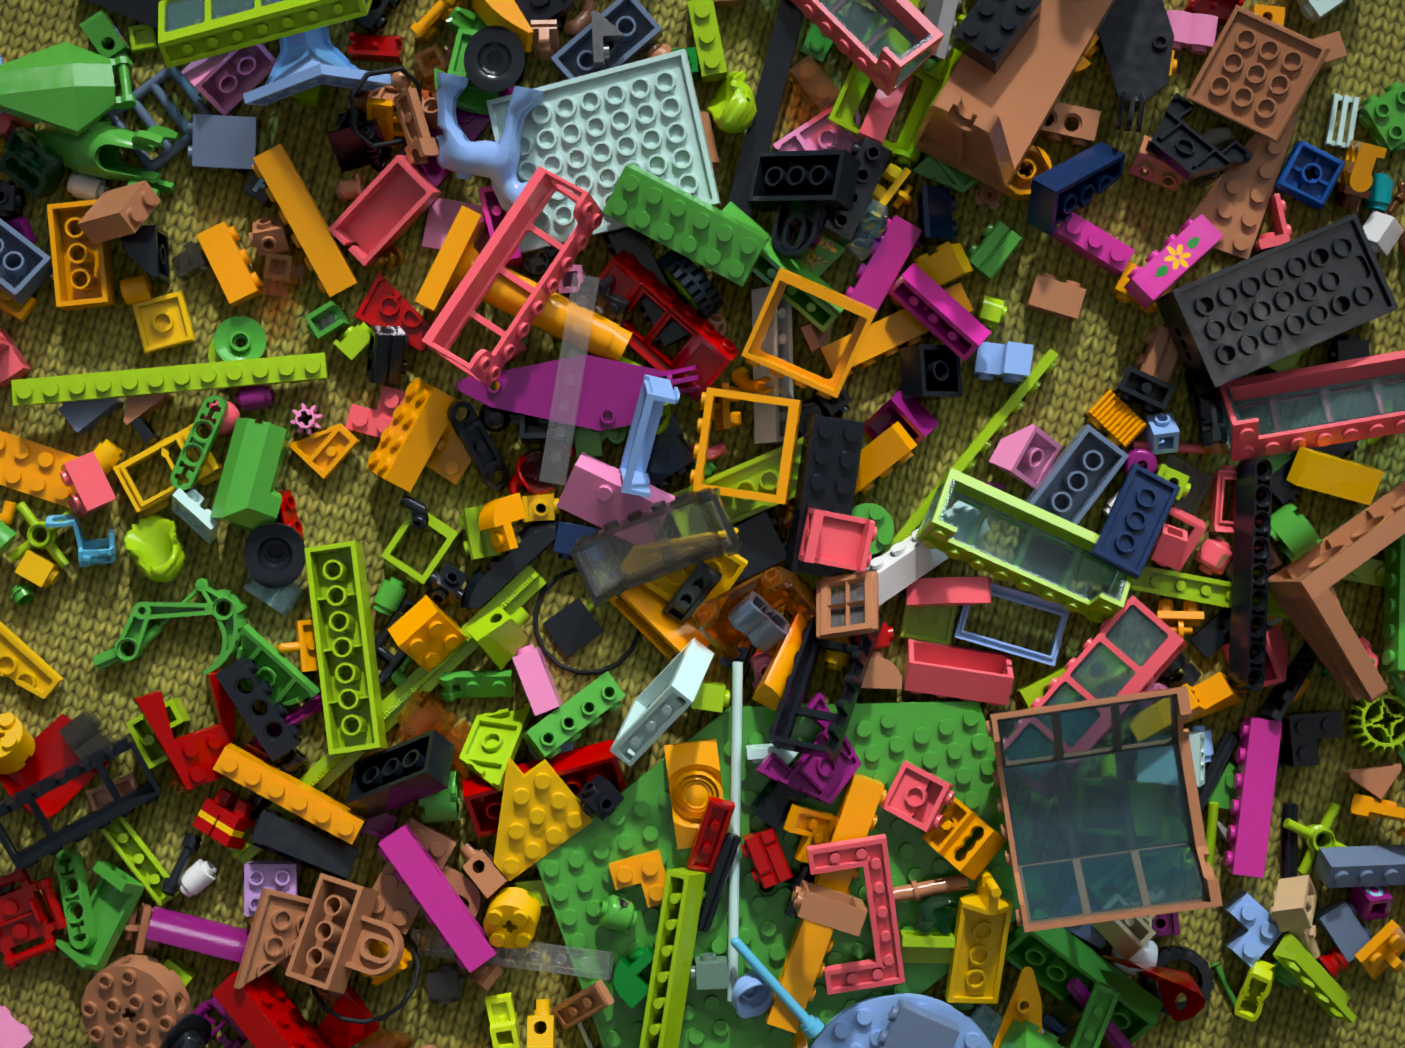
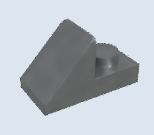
M595 10L591 11L593 59L595 69L605 68V60H610L609 44L604 43L624 42L625 40L623 33Z

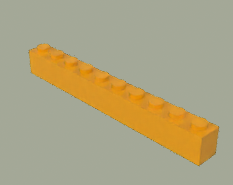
M854 773L846 787L837 813V820L828 843L867 837L869 829H874L878 815H875L877 806H882L887 792L884 790L885 786L881 781ZM860 867L816 874L813 883L851 895L849 885L851 879L857 878ZM800 918L778 982L805 1010L807 1003L812 1002L816 993V987H814L817 977L821 978L825 963L822 961L825 952L830 953L834 941L831 935L834 929ZM773 993L771 1005L765 1015L766 1023L797 1034L801 1022L779 997Z

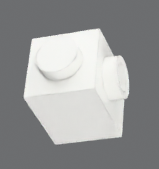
M1374 210L1363 225L1364 232L1374 254L1380 253L1386 256L1404 231L1395 217Z

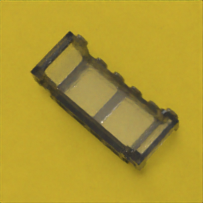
M708 487L692 494L689 491L682 492L675 496L674 501L666 503L665 500L659 501L650 506L651 510L643 513L641 510L634 511L627 515L628 519L620 522L617 519L611 520L603 524L604 528L592 535H585L576 539L575 544L570 549V553L594 607L597 608L607 604L608 598L621 596L626 590L697 564L700 560L704 561L715 556L719 558L727 553L728 557L740 553L743 543L740 536H737L720 498L719 488L711 489Z

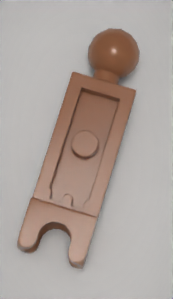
M394 72L391 77V84L399 91V94L393 99L407 142V147L404 149L408 162L411 165L427 164L429 156H439L436 139L430 136L417 89L409 88L411 80L402 72Z

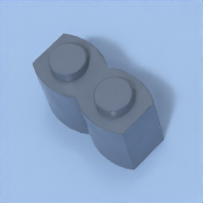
M754 591L733 607L728 617L735 630L746 634L754 647L760 648L765 652L784 638L790 628V623L787 619L771 608L768 602Z

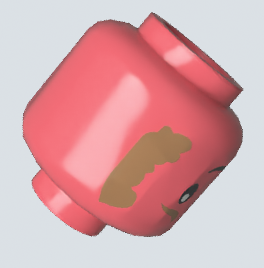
M1220 538L1206 539L1194 556L1199 564L1197 569L1209 577L1212 574H1224L1233 560V553L1231 552L1233 548Z

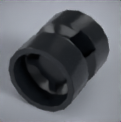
M1182 652L1159 677L1161 680H1167L1166 686L1168 688L1181 687L1186 683L1192 686L1201 676V673L1192 663L1185 662L1186 657ZM1180 669L1183 670L1176 677L1173 676Z

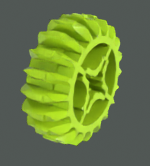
M1388 685V691L1372 703H1368L1362 697L1357 701L1358 705L1351 704L1349 708L1355 710L1354 715H1347L1348 719L1354 720V723L1347 726L1348 729L1356 730L1351 737L1353 739L1360 738L1358 746L1365 747L1367 745V752L1373 753L1376 750L1378 755H1383L1385 751L1387 754L1392 755L1394 754V748L1398 751L1404 750L1402 742L1405 743V702L1396 693L1395 689L1390 690ZM1384 699L1393 702L1397 706L1399 713H1391L1388 705H1385ZM1372 705V715L1365 718L1369 707ZM1383 716L1391 717L1386 721H1383V724L1374 723L1383 719ZM1401 722L1397 733L1394 735V726ZM1366 728H1376L1383 741L1375 740Z

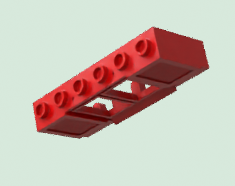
M625 250L621 251L610 260L593 284L595 285L606 276H612L614 284L611 293L631 301L627 315L644 293L665 311L646 337H643L634 329L635 324L630 320L624 321V324L620 327L633 333L628 345L657 370L669 371L696 365V371L673 375L672 378L678 379L698 375L699 381L677 385L681 389L700 385L701 391L687 393L694 401L698 402L701 399L702 392H706L707 387L712 388L739 355L740 351L731 340L724 338L717 332L712 323L705 321L691 305L685 304L677 297L673 289L666 287L660 282L655 273L644 268L633 254ZM671 317L693 335L674 360L671 355H664L653 345V340Z

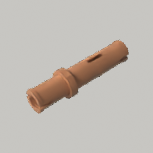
M962 873L918 883L914 880L910 884L893 887L895 903L909 900L918 902L920 898L968 890L969 887L967 876Z

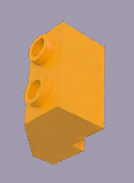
M954 798L950 806H947L941 813L944 819L937 830L933 829L932 832H926L921 838L946 858L956 869L974 881L1007 840H1003L1002 835L960 800ZM982 827L983 831L961 858L957 860L955 858L956 851L963 847L965 840L972 836L976 828Z

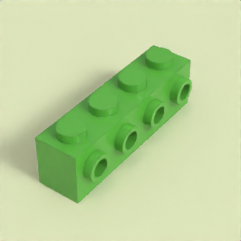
M606 671L521 736L539 760L546 756L550 760L562 751L559 746L567 741L571 744L581 737V729L585 726H588L589 729L593 728L602 721L601 714L605 711L611 714L622 706L620 700L626 695L609 672Z

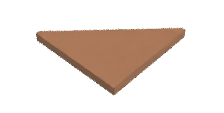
M262 887L234 988L242 989L245 987L244 985L256 977L259 978L274 968L277 963L288 956H292L311 898Z

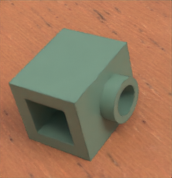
M703 953L700 957H695V966H691L690 975L691 982H696L697 990L728 988L726 956H716L715 953Z

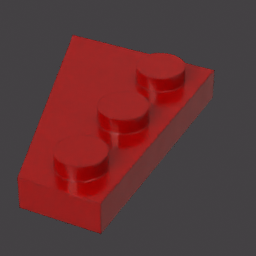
M378 272L354 317L369 326L402 327L405 334L409 337V346L424 353L427 346L422 342V339L431 325Z
M349 985L344 994L332 1007V1010L343 1017L356 1019L373 1017L351 985ZM328 1013L316 1031L326 1046L330 1048H349L377 1032L380 1025L377 1021L364 1025L342 1022Z

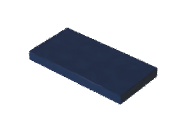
M1133 463L1098 535L1090 556L1134 579H1138L1180 487Z

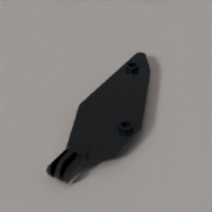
M1116 0L1098 30L1119 98L1115 129L1120 130L1123 110H1126L1125 131H1130L1134 111H1138L1135 132H1141L1145 103L1168 84L1174 33L1163 0Z

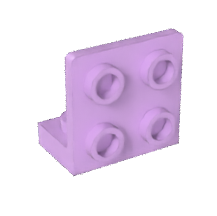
M250 860L245 863L244 915L246 917H254L262 887L297 895V874L302 871V865L290 860Z

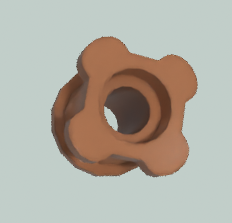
M355 173V179L344 180L340 178L339 184L336 185L337 197L339 200L342 199L345 204H348L350 200H355L365 190V182L361 178L360 173Z

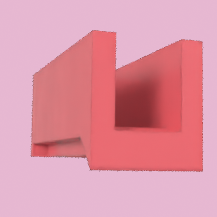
M1223 465L1221 470L1213 471L1209 532L1234 534L1237 466ZM1225 480H1233L1230 521L1222 520Z

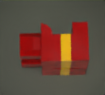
M220 788L215 799L206 798L192 826L225 847L242 850L246 842L242 837L247 827L252 826L254 820L249 818L254 805L238 798L233 808L231 805L236 794L228 789Z

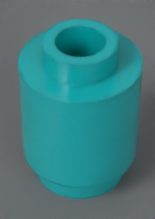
M1375 173L1372 177V185L1367 190L1371 191L1369 199L1364 198L1365 210L1384 213L1387 212V207L1391 204L1394 181L1389 179L1388 174Z

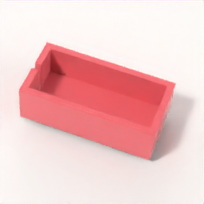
M397 155L328 230L344 246L357 243L358 245L351 246L348 250L363 266H371L376 263L377 257L382 256L442 192L416 165L409 164L406 155Z
M908 639L903 664L904 690L913 694L927 693L939 698L953 697L960 698L963 701L986 702L992 706H1008L1014 680L1010 654Z

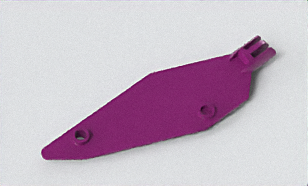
M583 354L501 371L499 378L496 380L499 382L500 387L496 391L491 390L490 387L488 388L473 377L458 380L456 388L458 391L489 407L604 431L631 425L644 374L670 380L673 390L674 386L699 381V376L672 378L673 375L696 371V365L662 371ZM701 386L686 387L678 390L680 395L701 391Z

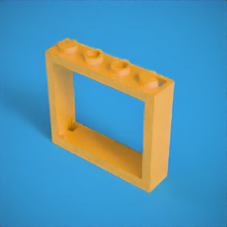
M707 387V391L702 392L700 407L704 408L703 418H699L697 423V433L700 434L699 444H695L693 459H697L696 469H692L689 483L693 485L692 491L784 505L788 504L803 401ZM715 396L789 407L776 495L703 484Z

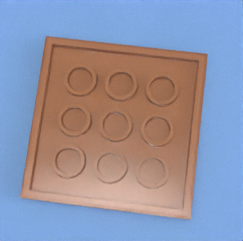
M1236 5L1185 99L1278 144L1329 54L1330 48Z

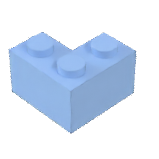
M982 342L974 351L972 374L978 375L977 379L993 381V377L1003 378V383L1018 384L1030 376L1034 345L1007 342L1005 344Z
M1239 889L1223 909L1241 924V927L1224 945L1245 964L1252 967L1283 932H1280L1277 922L1272 921L1270 913L1248 893Z

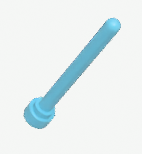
M732 938L731 945L797 1017L801 1022L802 1032L807 1038L812 1039L817 1036L825 1026L817 1016L814 1017L812 1014L808 1015L740 938Z

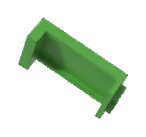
M96 860L92 868L101 877L90 897L97 932L96 943L89 949H75L71 945L70 940L57 939L55 943L62 950L61 954L74 960L76 967L86 972H90L91 969L98 971L104 969L145 889L144 885L117 864ZM78 923L77 925L78 927L84 926V923ZM85 934L81 936V941L86 939Z

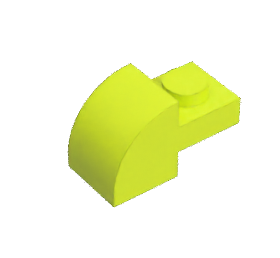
M512 993L487 996L485 1003L490 1022L493 1048H520L519 1022L517 1012L515 1013Z

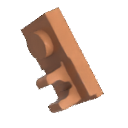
M531 20L535 59L551 60V57L560 50L557 20Z

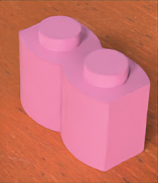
M1179 10L1166 11L1174 33V51H1181V48L1191 49L1193 54L1205 55L1207 51L1212 50L1217 30V16Z

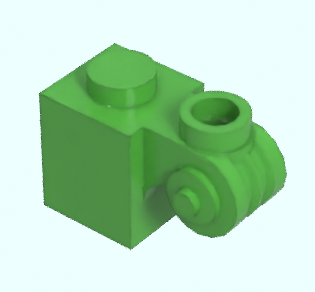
M574 427L576 457L579 459L582 452L594 458L604 457V440L609 438L615 445L622 444L627 438L625 428L618 427L604 432H593L588 428Z

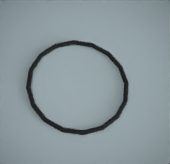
M576 566L557 574L541 590L533 610V632L543 654L557 667L576 675H600L620 666L635 650L641 634L638 629L631 647L617 662L599 670H577L561 664L546 650L538 632V610L545 593L558 579L576 571H598L614 577L622 585L625 583L617 573L599 566Z
M408 933L406 935L403 934L413 949L416 969L412 986L401 1003L385 1014L372 1018L356 1019L343 1017L327 1007L316 991V986L310 984L311 992L322 1009L342 1022L364 1025L385 1020L404 1007L417 987L421 969L417 945Z

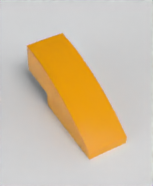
M473 0L474 10L487 26L497 25L511 30L520 39L526 53L531 52L533 30L514 0Z

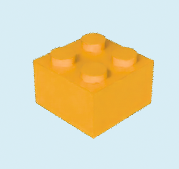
M427 595L387 629L398 647L428 673L467 639L456 621Z

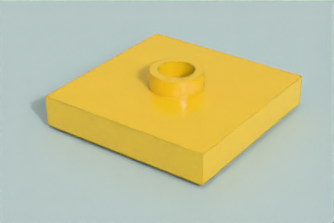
M183 291L132 304L145 354L196 341Z

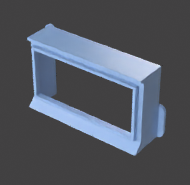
M644 374L619 468L623 480L622 493L650 498V479L646 470L664 403L675 405V403L678 404L680 398L678 387H674L673 390L668 379Z
M991 583L992 596L1060 615L1048 655L964 631L971 605H962L960 607L952 637L1050 666H1055L1062 646L1061 640L1070 613L1062 605L1045 601L1035 595Z

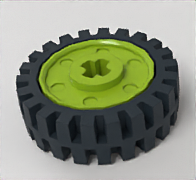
M670 249L657 261L659 269L668 282L672 284L675 291L703 319H708L724 305L716 288L712 286L710 280L705 277V274L699 270L698 266L691 259Z

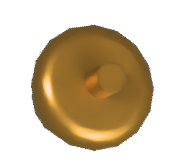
M392 246L382 256L377 257L376 263L379 266L385 264L388 267H400L404 263L405 254L398 246Z

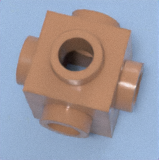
M263 217L253 222L252 232H249V239L252 248H257L259 256H274L280 252L289 251L287 228L280 217Z

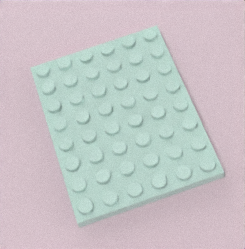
M685 49L534 88L544 91L542 102L531 110L524 120L521 132V158L517 170L519 182H528L537 168L541 166L589 192L603 211L625 165L633 163L712 206L721 204ZM512 94L486 101L495 142L500 140L504 130L506 113ZM555 192L534 222V226L560 243H565L578 224L573 216L576 203L561 193ZM605 214L601 225L593 231L591 236L629 226ZM528 232L520 243L519 248L521 253L550 247L551 245L532 232Z

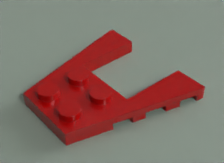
M220 670L206 674L218 724L175 739L161 691L157 690L133 698L134 703L138 705L143 714V719L154 733L159 747L163 749L171 768L185 790H190L226 777L213 770V767L224 747L230 743L235 745L234 703L215 676Z

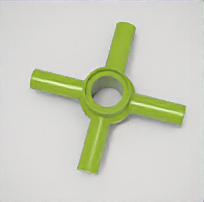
M24 501L19 503L15 508L30 527L27 532L28 540L8 554L9 558L15 563L24 556L27 550L34 548L46 549L61 569L67 567L70 564L55 544L58 539L57 531L62 527H46L45 522H39ZM68 509L66 512L63 513L77 516L76 514H73L71 509ZM44 528L47 532V538L44 542H41L38 538V533Z
M1331 801L1320 824H1312L1306 827L1289 818L1284 820L1283 827L1303 836V840L1308 847L1297 870L1304 875L1308 874L1319 848L1348 847L1337 842L1330 830L1341 807L1340 805ZM1322 833L1321 841L1316 843L1317 836Z

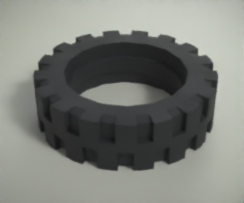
M1172 945L1171 947L1165 946L1160 948L1156 966L1163 967L1168 962L1179 959L1189 962L1198 973V987L1205 1001H1209L1212 996L1210 994L1211 989H1214V982L1212 981L1213 972L1209 968L1208 962L1197 952L1186 946ZM1142 974V987L1163 1002L1161 994L1157 989V983ZM1187 999L1182 1002H1176L1177 1009H1184ZM1163 1005L1161 1008V1012H1163L1166 1015H1169Z

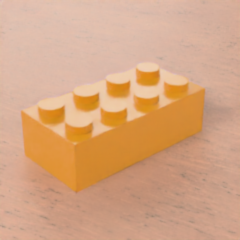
M98 199L47 204L56 307L64 311L116 306L110 240L93 244L77 225Z
M415 378L407 386L405 397L401 405H398L394 410L393 419L389 427L382 432L381 441L377 449L370 454L366 468L392 484L411 492L449 422L447 417L448 408L457 399Z

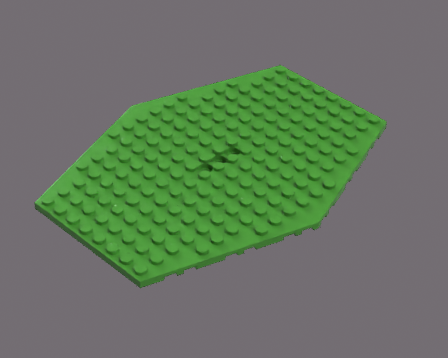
M901 701L855 704L845 734L862 763L855 773L881 781L885 786L884 790L887 791V795L903 761H908L955 785L952 790L956 792L954 798L964 803L1002 835L1000 824L1005 823L1004 813H998L996 800L997 797H1001L1000 786L994 787L992 771H997L994 744L992 738L988 737L986 721L979 701ZM826 704L830 712L837 713L836 704ZM764 705L742 706L740 845L744 844L743 836L745 834L769 825L754 814L750 805L771 779L758 774L755 770L760 763H752V760H747L746 745L771 743L768 740L769 729L775 722L778 712L777 709L774 711ZM732 706L725 709L718 717L707 723L704 728L684 741L691 742L716 738L724 800L730 801ZM798 716L790 739L812 743L821 731V728L810 718ZM798 753L788 766L792 768L803 753ZM665 757L620 792L625 799L615 808V811L610 816L606 817L603 821L593 816L592 823L536 862L582 990L602 979L615 1001L592 1015L603 1048H639L647 995L631 1008L618 995L615 989L614 967L621 954L630 961V955L639 946L644 948L649 944L655 950L662 906L661 904L648 908L641 883L615 890L609 863L659 849L667 874L668 869L687 868L686 864L692 849L677 850ZM848 782L831 804H825L805 795L798 805L829 812L837 816ZM1010 792L1021 863L1034 861ZM881 805L877 806L875 815H878L877 822L873 830L869 829L867 837L880 834L886 835L893 887L907 885L914 880L918 883L962 874L921 838L926 833L925 831L881 808ZM785 820L778 830L774 829L789 868L799 872L800 864L804 862L798 861L794 856L802 835L790 833L783 829ZM982 827L976 828L972 836L965 840L963 847L956 851L955 858L957 860L961 858L983 831ZM1006 839V843L986 867L1001 889V897L1010 899L1013 903L1011 924L1016 920L1015 910L1019 909L1012 866H1007L1004 850H1009L1008 839ZM740 846L739 938L778 980L800 918H794L795 914L790 917L784 913L791 895L790 887L791 884L795 883L796 877L763 889L759 883H755L750 871L751 868H754L751 858L745 859ZM860 867L857 878L851 879L849 889H851V896L863 900L868 911L863 867ZM1038 870L1023 872L1029 909L1047 896ZM706 873L701 906L712 874ZM729 875L710 930L704 932L697 929L691 966H695V957H700L703 953H715L716 956H726L728 965ZM978 876L974 881L967 877L968 890L920 898L918 902L909 900L895 903L899 935L900 930L952 931L954 935L959 898L976 892ZM610 895H616L631 901L637 911V918L631 930L618 934L600 926L599 916L596 915L599 902L601 900L605 901ZM869 911L867 912L859 937L836 929L833 930L831 938H834L831 951L830 953L825 952L822 962L825 963V966L875 958ZM738 953L739 978L744 973L754 970ZM653 960L640 972L649 982ZM903 962L905 983L831 995L827 994L823 971L821 978L817 977L814 987H816V993L813 1001L807 1003L805 1011L808 1015L817 1016L825 1025L845 1008L869 997L894 995V993L921 994L949 972L950 963ZM690 975L679 1048H791L795 1033L767 1024L766 1012L751 1018L739 1017L732 1002L727 1001V989L697 990L696 982H691ZM799 1026L798 1031H802L801 1026ZM815 1036L812 1039L807 1038L808 1047L810 1046V1044L813 1043L817 1036Z

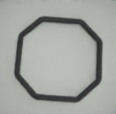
M397 66L368 71L350 93L351 131L353 135L371 149L403 144L406 142L404 136L401 139L372 144L360 134L356 127L355 95L370 76L402 72L416 85L422 104L421 83L404 67Z

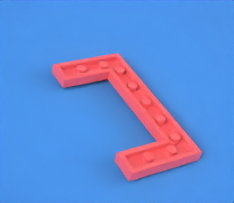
M880 834L806 846L811 875L863 867L875 958L825 966L824 976L827 994L831 995L905 983L886 835Z

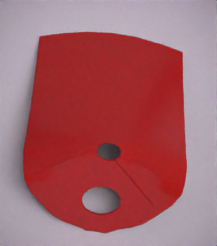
M61 714L34 739L35 750L32 757L29 755L26 759V765L14 773L0 774V780L9 795L12 796L14 791L20 792L101 748L82 727L64 714ZM109 761L104 762V766H106L109 763ZM96 768L68 781L65 785L59 786L36 799L47 820L56 815L98 774ZM28 803L22 806L26 811L34 815Z
M1102 956L1128 968L1145 970L1138 972L1153 979L1159 985L1164 1008L1173 1020L1181 1022L1192 1019L1206 1003L1197 983L1187 972L1113 956ZM1180 993L1185 994L1187 998L1186 1006L1182 1010L1176 1007V998Z

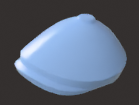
M755 971L747 972L736 980L731 1002L739 1017H755L769 1009L773 991Z

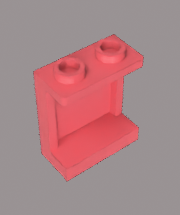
M808 507L798 559L804 562L818 563L865 573L872 559V554L869 552L871 542H874L877 535L875 521Z

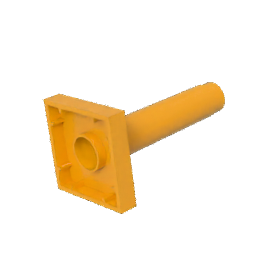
M463 205L415 299V302L423 309L437 316L480 254L476 250V246L486 228V223L481 214ZM505 267V269H507L508 271H510L511 273H513L514 275H516L532 287L535 288L538 284L537 282ZM500 275L482 301L516 317L530 296V293ZM556 292L551 294L545 303L543 312L531 324L596 357L620 361L633 334L620 327L619 324Z

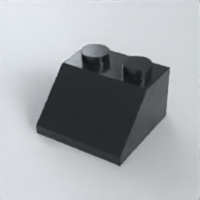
M142 225L136 233L121 237V245L125 253L152 277L164 284H171L169 237L166 231L157 225Z

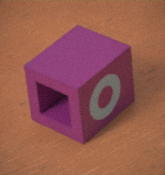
M1384 886L1352 887L1348 900L1356 908L1363 921L1387 918L1393 897Z

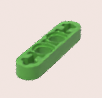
M209 396L202 403L171 473L170 480L176 489L189 490L196 484L228 412V403L224 398ZM219 401L218 406L221 408V411L214 412L211 418L216 419V423L203 419L204 415L210 417L213 409L209 407L210 404ZM202 424H208L211 428V435L206 439L198 434V429ZM193 447L199 449L201 453L200 459L197 462H192L188 458V451ZM183 463L196 467L195 470H188L186 477L189 479V482L181 485V479L178 478V475L184 474L188 468L183 467Z
M65 849L57 854L55 865L69 940L75 949H89L96 943L97 932L83 858L78 850ZM71 857L72 862L68 863L67 865L66 860L70 859ZM70 872H75V875H68ZM73 879L78 883V889L75 893L70 891V882ZM77 905H80L83 909L80 919H77L74 914ZM84 923V926L78 927L77 924ZM85 934L86 939L81 941V936Z

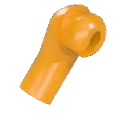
M5 500L2 513H0V520L10 527L13 523L16 512L15 507L18 503Z

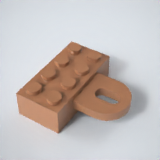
M414 815L408 822L409 826L457 894L468 900V909L475 918L482 902L480 889L471 878L446 865L460 839L431 823H422V818ZM388 861L372 887V890L378 891L379 894L371 916L395 926L401 933L406 935L419 913L424 914L426 911L421 904L416 905L409 895L410 888L406 882L402 884L393 872L396 868L391 861Z
M320 873L285 975L328 991L344 994L352 969L373 976H384L392 972L402 959L404 941L400 931L395 926L371 918L379 892ZM374 940L385 942L388 945L389 952L386 957L379 958L370 953L369 947Z

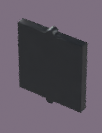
M580 598L574 600L543 623L553 638L552 642L559 646L567 658L604 632L594 619V613L589 612Z

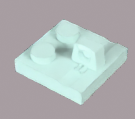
M179 488L172 495V511L210 545L217 538V520L210 518L212 511L209 509L204 510L200 507L204 502V497L195 489L185 493Z

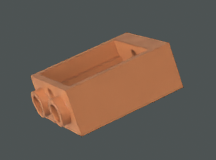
M805 880L801 881L800 887L795 886L791 897L797 917L859 937L868 912L862 899Z

